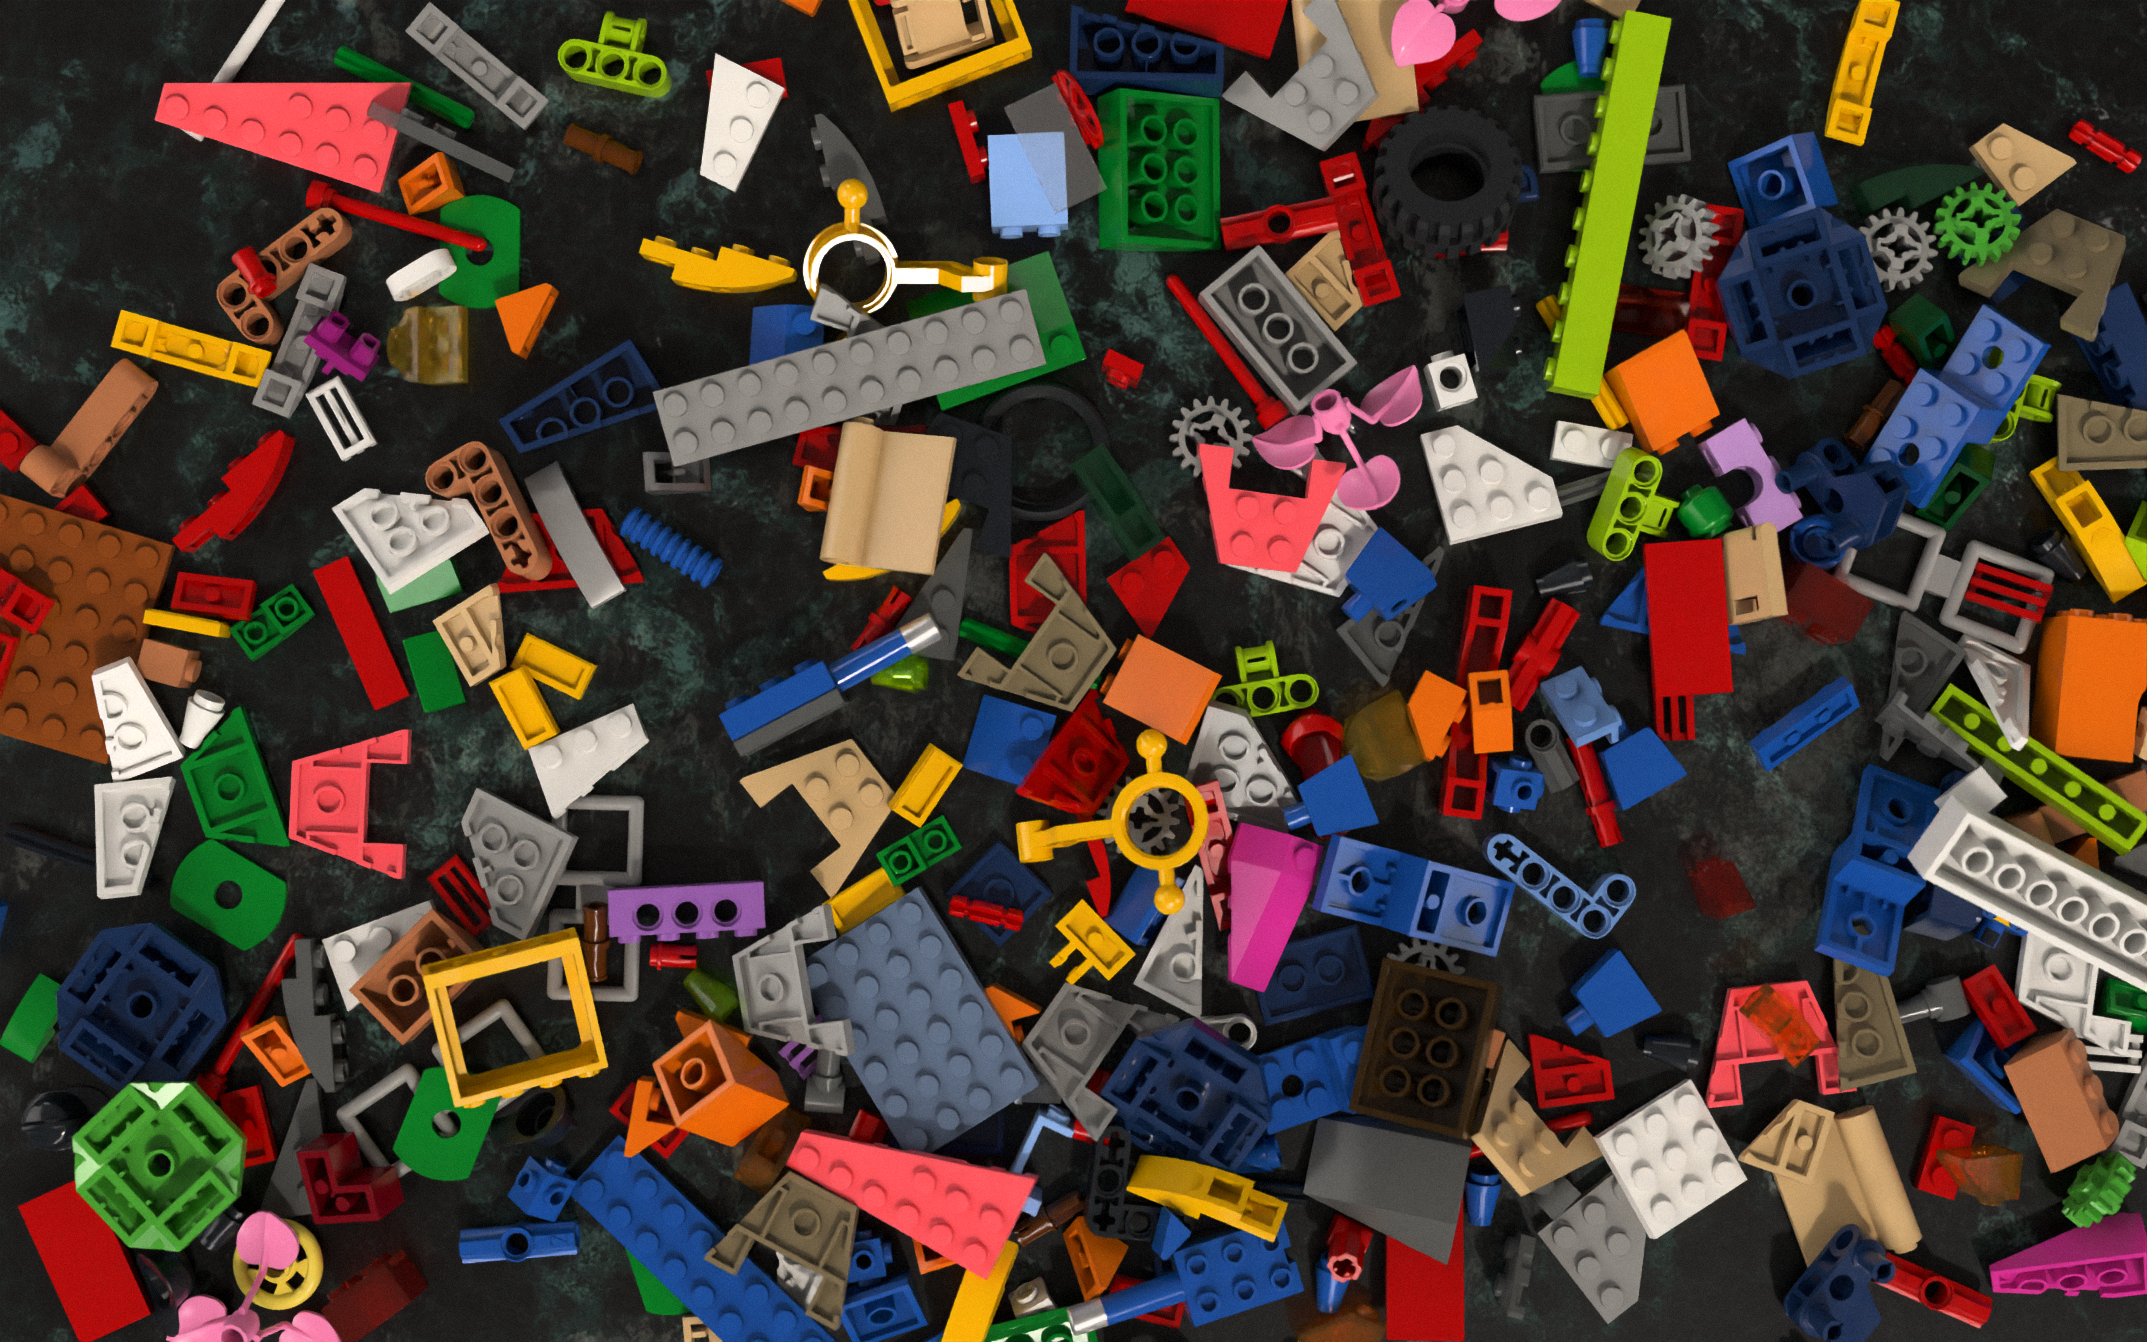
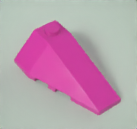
M1238 823L1227 859V872L1231 873V895L1228 896V909H1231V932L1228 934L1229 982L1259 992H1265L1314 885L1324 846L1290 834Z
M2118 1212L2112 1216L2102 1217L2098 1224L2093 1221L2089 1228H2086L2084 1225L2081 1228H2074L1989 1265L1993 1292L2041 1294L2048 1288L2063 1290L2065 1296H2078L2080 1290L2099 1291L2100 1297L2105 1298L2147 1294V1234L2141 1212L2130 1214Z

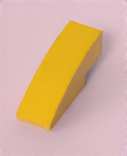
M1007 1240L991 1275L986 1280L966 1269L941 1342L985 1341L1005 1291L1004 1286L1019 1251L1017 1243Z

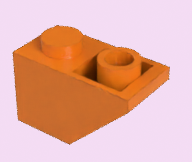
M1427 670L1422 673L1405 708L1422 759L1431 762L1435 755L1443 757L1452 739L1446 733L1453 721L1460 723L1469 703L1464 701L1468 691Z
M1508 670L1468 673L1467 688L1474 754L1513 751L1512 707Z

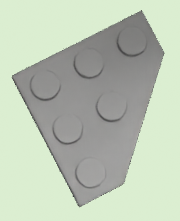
M1210 699L1184 779L1195 785L1218 778L1229 819L1288 834L1290 828L1282 809L1297 804L1299 796L1248 711ZM1179 793L1177 804L1185 806L1182 793Z
M476 788L461 824L465 837L470 839L475 858L472 860L481 888H485L491 909L488 911L492 924L521 940L533 938L579 837L484 788Z
M1610 1171L1583 1192L1555 1221L1550 1218L1535 1230L1607 1324L1638 1301L1646 1231L1613 1172Z

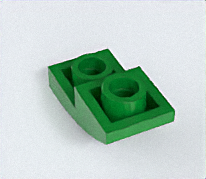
M290 584L260 604L261 608L252 613L250 621L242 620L228 630L249 659L254 662L313 618L315 614L294 585Z
M944 814L880 851L876 856L892 884L896 887L964 846Z
M41 973L38 975L9 1021L0 1040L2 1047L32 1064L36 1061L56 1033L53 1026L58 1021L56 992L61 986L59 983Z

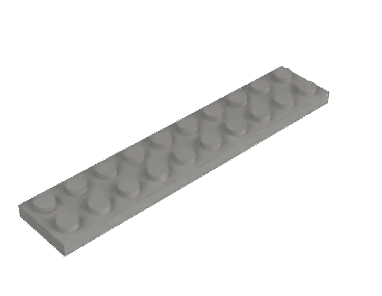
M1025 288L653 392L673 465L677 467L1039 367L1047 363Z

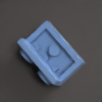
M1582 666L1540 683L1542 696L1576 748L1603 736H1606L1610 744L1619 741L1618 727L1622 725L1621 717L1613 704L1608 706L1603 699V692L1595 677L1589 678Z

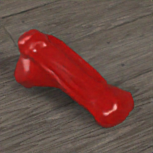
M1309 706L1297 712L1294 721L1283 732L1281 744L1286 750L1288 757L1299 766L1303 782L1340 760L1344 747V728L1336 718L1322 714L1318 708ZM1309 823L1308 829L1319 841L1323 842L1331 839L1332 834L1318 837L1313 824ZM1347 830V831H1343V832H1338V833H1333V834L1339 835V836H1345V835H1346L1348 832H1350L1351 830Z

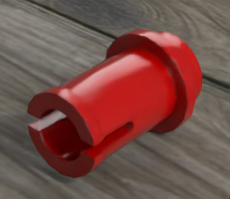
M253 247L243 248L231 258L232 262L237 266L249 284L247 290L250 294H255L257 298L261 299L269 296L277 289V284L275 283L276 276L273 273H268Z
M663 941L651 943L650 966H657V970H661L662 967L696 969L697 958L681 957V955L696 956L697 944H663Z

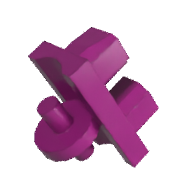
M337 310L331 312L326 318L321 316L303 340V342L316 350L315 354L327 362L321 372L328 376L335 367L346 376L351 374L362 382L380 358L377 354L381 344L380 340L370 333H362L358 340L345 332L350 324L348 318Z

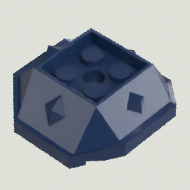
M1821 207L1743 232L1714 283L1738 357L1788 379L1867 355L1873 343V338L1888 309L1865 235L1833 217L1831 213ZM1794 287L1804 291L1806 295L1804 306L1797 305L1793 301L1791 293Z
M156 921L101 930L56 992L57 1016L60 1032H58L59 1049L119 1093L129 1083L134 1081H186L231 1020L218 966ZM143 995L149 997L152 1001L153 1009L150 1015L144 1013L140 1007V1000Z
M1196 1017L1139 1032L1100 1092L1103 1100L1118 1109L1112 1119L1113 1123L1123 1127L1129 1133L1131 1142L1151 1155L1196 1162L1233 1174L1270 1124L1273 1116L1262 1059ZM1187 1091H1191V1092L1195 1093L1196 1095H1192V1094L1188 1093Z

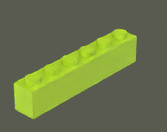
M1951 683L1929 711L1941 724L1951 729L1969 744L1968 752L1980 760L1982 758L1989 759L2005 773L2004 776L2123 857L2130 852L2147 829V815L2030 736H2028V741L2020 751L2010 747L1992 711Z

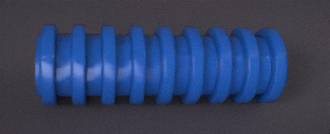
M638 506L628 513L620 527V535L622 537L628 535L630 542L634 544L639 542L640 548L643 550L650 549L652 556L658 554L661 556L660 561L663 563L669 561L671 568H680V573L684 576L686 574L691 575L690 580L693 582L699 580L701 587L706 588L713 583L723 566L722 559H713L711 552H702L703 547L700 545L694 547L692 540L689 538L683 540L681 533H672L673 528L670 526L664 528L662 521L659 519L653 521L652 515L649 513L642 514V509Z

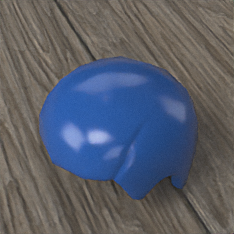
M1825 514L1804 516L1793 526L1789 534L1788 541L1791 556L1799 566L1810 571H1824L1833 568L1841 561L1847 551L1846 549L1835 557H1829L1822 551L1819 543L1820 537L1827 532L1835 530V527Z

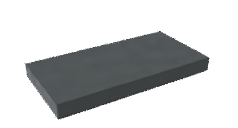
M1685 84L1659 86L1643 165L1689 162L1691 160ZM1604 90L1535 95L1532 98L1538 174L1589 169L1592 156L1586 155L1587 144L1591 132L1596 133L1599 118H1594V108L1598 95H1604Z

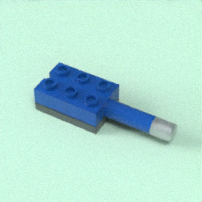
M926 613L832 663L826 661L819 662L818 659L814 660V658H811L793 668L796 675L786 680L784 677L777 676L760 685L759 688L762 693L752 698L750 694H743L724 704L727 711L720 714L719 717L731 740L735 741L734 745L740 757L749 756L850 703L844 692L845 690L942 639L943 635L932 614Z
M1282 1219L1274 1243L1229 1224L1193 1235L1169 1257L1173 1270L1172 1273L1067 1307L1066 1312L1073 1334L1078 1336L1181 1302L1187 1319L1194 1327L1303 1292L1304 1288L1296 1261L1285 1253L1284 1250L1291 1247L1284 1220Z

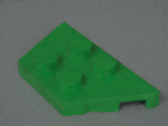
M243 706L235 708L217 731H213L203 741L201 748L197 752H193L180 765L205 837L277 845L280 847L294 845L293 840L289 838V829L246 708Z

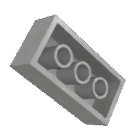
M1257 245L1199 294V303L1294 417L1310 405L1313 398L1319 392L1329 389L1357 364V361L1260 245Z

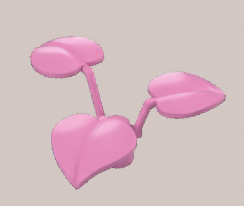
M1408 0L1404 3L1395 16L1391 31V48L1396 66L1401 68L1413 64L1428 63L1445 56L1454 44L1456 29L1453 20L1441 12L1448 14L1460 13L1466 7L1469 0H1437L1438 5L1435 8L1429 0ZM1494 0V7L1496 12L1502 17L1520 22L1533 20L1549 13L1561 0Z
M1412 365L1378 384L1363 398L1360 409L1351 404L1347 397L1342 399L1338 391L1334 389L1323 390L1311 402V408L1315 413L1312 417L1297 415L1285 419L1268 431L1253 436L1252 442L1266 462L1279 469L1291 470L1307 464L1314 458L1316 454L1315 443H1319L1323 439L1322 427L1329 433L1340 434L1358 468L1347 471L1339 480L1337 494L1340 501L1346 507L1353 510H1374L1382 507L1391 501L1400 486L1399 469L1395 462L1385 455H1378L1366 463L1363 462L1346 431L1350 426V412L1370 424H1375L1380 420L1383 425L1392 427L1407 422L1419 411L1422 405L1423 394L1418 370L1415 365Z
M259 1210L252 1213L244 1221L237 1235L236 1245L240 1258L248 1264H261L259 1273L240 1308L232 1315H227L225 1304L218 1298L207 1294L193 1295L186 1299L178 1309L179 1333L176 1337H169L167 1335L166 1338L169 1342H250L251 1340L260 1342L263 1337L279 1330H284L279 1337V1342H341L339 1333L333 1323L322 1314L309 1310L298 1312L292 1323L282 1321L266 1329L259 1330V1317L249 1307L268 1271V1266L280 1270L289 1267L296 1260L300 1248L299 1240L294 1230L275 1213L267 1210Z

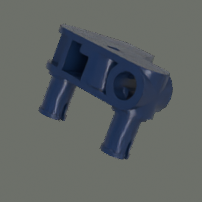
M1823 438L1813 448L1799 454L1796 459V465L1779 471L1775 476L1776 486L1784 494H1790L1796 489L1805 486L1835 527V530L1827 532L1820 537V547L1829 557H1835L1850 547L1855 550H1863L1892 535L1910 491V486L1891 460L1858 465L1847 448L1833 438ZM1843 507V509L1841 510V512L1835 511V510H1837V509Z
M1848 1224L1833 1236L1787 1293L1783 1303L1784 1312L1805 1333L1823 1338L1824 1341L1865 1342L1882 1321L1867 1284L1872 1278L1880 1284L1890 1282L1896 1273L1895 1265L1885 1258L1886 1250L1879 1242L1857 1225Z

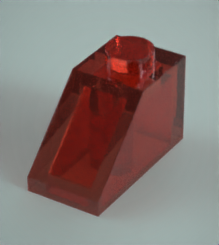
M1718 855L1697 861L1698 868L1687 871L1702 915L1720 920L1756 908L1750 892L1732 861L1720 860Z

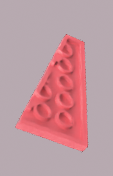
M164 83L155 121L377 193H382L400 131L366 115L372 102L400 114L402 108L407 107L413 83Z
M805 1129L801 1132L786 1164L791 1169L985 1280L991 1275L1039 1175L1030 1173L1023 1175L1005 1171V1168L995 1166L989 1168L969 1164L966 1160L911 1149L904 1151L889 1148V1145L876 1142L870 1144L851 1140V1137L812 1129Z

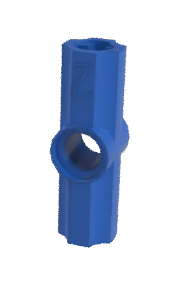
M577 1219L536 1223L520 1221L513 1225L461 1229L459 1254L463 1264L501 1260L520 1262L527 1258L578 1254L581 1241L580 1227ZM521 1233L525 1235L528 1240V1249L520 1250L516 1248L512 1243V1234Z

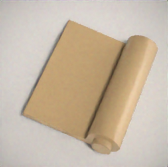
M1291 0L1299 69L1327 41V38L1302 12L1313 0ZM1338 0V5L1343 16L1347 19L1357 49L1363 56L1380 96L1356 121L1412 114L1414 112L1419 113L1414 64L1401 68L1397 67L1391 48L1393 21L1398 10L1407 0Z
M860 416L852 418L851 422H844L819 559L845 566L934 575L957 439L946 436L883 431L874 426V420Z
M1872 1105L1853 1108L1833 1117L1811 1186L1772 1173L1807 1267L1811 1265L1833 1236L1848 1224L1857 1225L1885 1249H1894L1896 1254L1910 1252L1918 1247L1916 1242L1921 1240L1922 1234L1876 1111Z

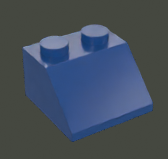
M1814 131L1790 135L1727 163L1742 208L1745 209V216L1750 229L1818 207L1826 209L1838 204Z
M784 304L753 307L749 365L828 344L829 325L810 320L813 306Z
M984 694L962 767L1020 785L1049 743L1057 716Z

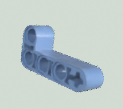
M1495 832L1489 834L1482 843L1481 852L1483 858L1490 865L1516 883L1517 886L1575 931L1589 938L1599 939L1607 935L1636 896V887L1630 877L1616 872H1608L1601 875L1586 893L1510 834ZM1507 841L1506 851L1519 859L1513 863L1508 858L1502 856L1495 858L1497 850L1493 846L1496 842L1504 844ZM1536 863L1540 869V876L1536 882L1527 884L1522 876L1523 870L1528 864ZM1614 880H1620L1624 887L1622 896L1617 900H1611L1607 894V887ZM1565 886L1570 892V900L1565 906L1557 907L1553 901V894L1559 887ZM1596 910L1600 915V923L1596 929L1587 930L1583 923L1584 917L1589 911Z

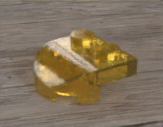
M459 305L433 308L415 306L403 311L405 316L397 327L390 328L387 339L389 362L393 367L398 368L404 376L403 379L409 382L433 386L467 384L468 307Z
M1399 689L1354 711L1344 721L1346 725L1343 734L1344 747L1341 753L1342 758L1351 754L1359 774L1373 779L1375 782L1399 776L1426 761L1422 759L1405 708L1407 704Z

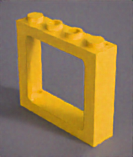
M848 0L891 112L1032 58V48L1013 0H990L1005 38V43L900 83L869 1Z
M575 927L421 966L455 1108L460 1106L475 1108L483 1105L486 1099L498 1096L513 1098L523 1094L524 1089L540 1086L541 1088L554 1087L562 1083V1079L578 1076L579 1078L592 1077L598 1074L600 1069L608 1067L579 937ZM561 957L579 1031V1046L574 1049L472 1075L468 1073L446 986Z

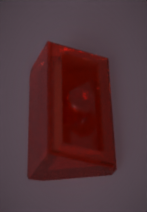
M1620 284L1612 329L1669 337L1685 329L1691 304L1688 294Z

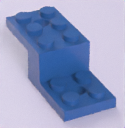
M1983 304L1944 369H1919L1861 464L1891 460L1910 486L1906 500L1918 508H1925L1965 444H1989L2051 344L1993 306ZM1999 347L2003 352L2004 358L2002 364L1994 369L1989 363V355L1994 348ZM1915 444L1919 449V458L1915 464L1910 465L1906 459V451L1910 445Z
M1869 764L1863 770L1852 833L1832 854L1814 951L1884 977H1888L1894 972L1905 905L1926 884V879L1919 874L1907 856L1937 815L1938 807L1934 801L1940 797L1941 790ZM1889 805L1898 807L1904 819L1895 817L1890 812ZM1852 921L1862 923L1868 935L1865 936L1857 933L1853 928Z
M1332 834L1312 909L1381 926L1407 936L1496 957L1516 883ZM1360 871L1361 882L1356 889H1353L1351 884L1352 878L1356 872ZM1476 902L1477 913L1472 920H1469V909Z
M1368 1024L1361 1027L1344 1025L1256 1055L1263 1062L1273 1113L1270 1124L1264 1131L1265 1134L1270 1135L1337 1111L1350 1114L1357 1113L1348 1109ZM1293 1074L1298 1078L1300 1087L1295 1095L1286 1096L1282 1091V1082L1286 1076Z

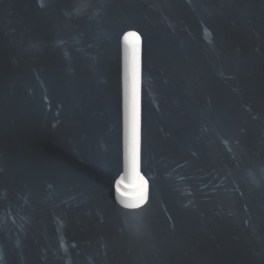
M285 0L265 1L212 83L232 82ZM183 130L184 132H186L187 134L194 137L200 142H202V140L205 137Z

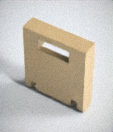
M890 0L902 53L905 56L906 67L908 69H916L995 44L986 1L974 0L979 21L966 25L960 0Z
M1765 522L1717 535L1715 539L1722 538L1728 626L1742 625L1788 615L1775 525L1771 522ZM1756 596H1757L1759 611H1757L1756 599H1748V600H1743V599H1747V598H1751V597H1756Z

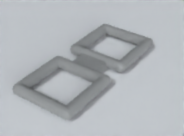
M1904 512L1900 515L1897 527L1928 538L1907 594L1849 573L1858 551L1851 547L1847 549L1841 561L1833 569L1831 574L1833 583L1907 612H1914L1918 609L1924 591L1946 599L1939 615V621L1942 625L2017 654L2026 651L2036 626L2035 622L2021 618L2015 636L1957 614L1977 561L1981 558L2049 585L2052 584L2055 576L2054 571L2048 567L1977 540L1968 542L1960 562L1943 556L1939 552L1946 537L1945 529ZM2032 590L2030 595L2041 598L2043 593ZM2029 603L2025 607L2026 610L2036 612L2038 606Z
M586 794L582 797L580 795L565 808L567 811L557 820L552 817V824L567 831L568 809L629 811L627 872L566 870L565 866L557 885L576 886V908L552 909L549 913V933L564 930V924H584L583 905L593 901L604 902L608 905V888L637 887L641 884L644 800L642 797ZM607 911V925H609V912H608V911ZM637 911V918L641 922L640 913ZM640 942L625 943L623 986L590 985L593 1001L633 1002L638 998ZM562 958L548 960V997L552 1000H571L568 985H563Z
M506 999L498 1000L457 1028L461 1045L501 1017L531 1060L547 1056ZM438 1041L432 1046V1053L440 1065L444 1066ZM408 1063L402 1065L346 1103L336 1113L337 1119L345 1130L355 1133L358 1148L371 1166H396L399 1178L412 1169L401 1160L390 1165L358 1121L356 1115L405 1082L415 1094L421 1075L412 1064ZM531 1088L524 1089V1093L530 1090ZM519 1096L513 1098L501 1097L496 1112ZM442 1110L433 1119L441 1131L439 1134L447 1137L457 1134L459 1128L448 1114L451 1111Z

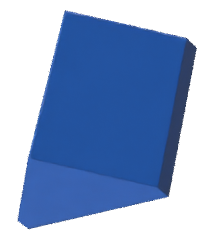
M1138 865L1104 919L1107 924L1138 945L1148 946L1167 916L1161 913L1154 904V894L1160 887L1158 870L1147 869ZM1174 874L1175 884L1183 889L1186 880Z
M1977 1017L1943 1055L1997 1107L2014 1114L2022 1111L2019 1100L2003 1067L2022 1047L2016 1042L2000 1051L1980 1018Z
M910 1267L881 1277L882 1282L863 1287L858 1284L846 1289L841 1322L852 1342H878L928 1325Z

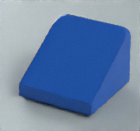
M1165 1206L1161 1208L1151 1246L1164 1261L1191 1235V1232Z

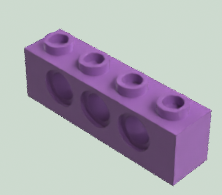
M763 880L608 888L610 937H618V943L641 942V935H657V941L680 940V933L696 932V939L718 938L719 931L734 930V936L736 937L757 935V929L766 928ZM724 899L733 901L737 907L735 915L729 920H721L714 913L716 904ZM682 902L694 903L698 908L697 917L691 922L680 921L675 914L679 904ZM644 904L656 906L660 913L658 920L649 925L641 923L636 914L640 906Z

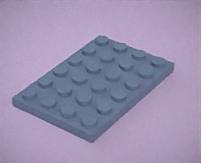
M922 886L917 887L805 959L814 1005L825 1022L850 1018L856 1053L846 1057L904 1151L911 1149L932 1153L1042 1084L1039 1076L987 995L986 990Z

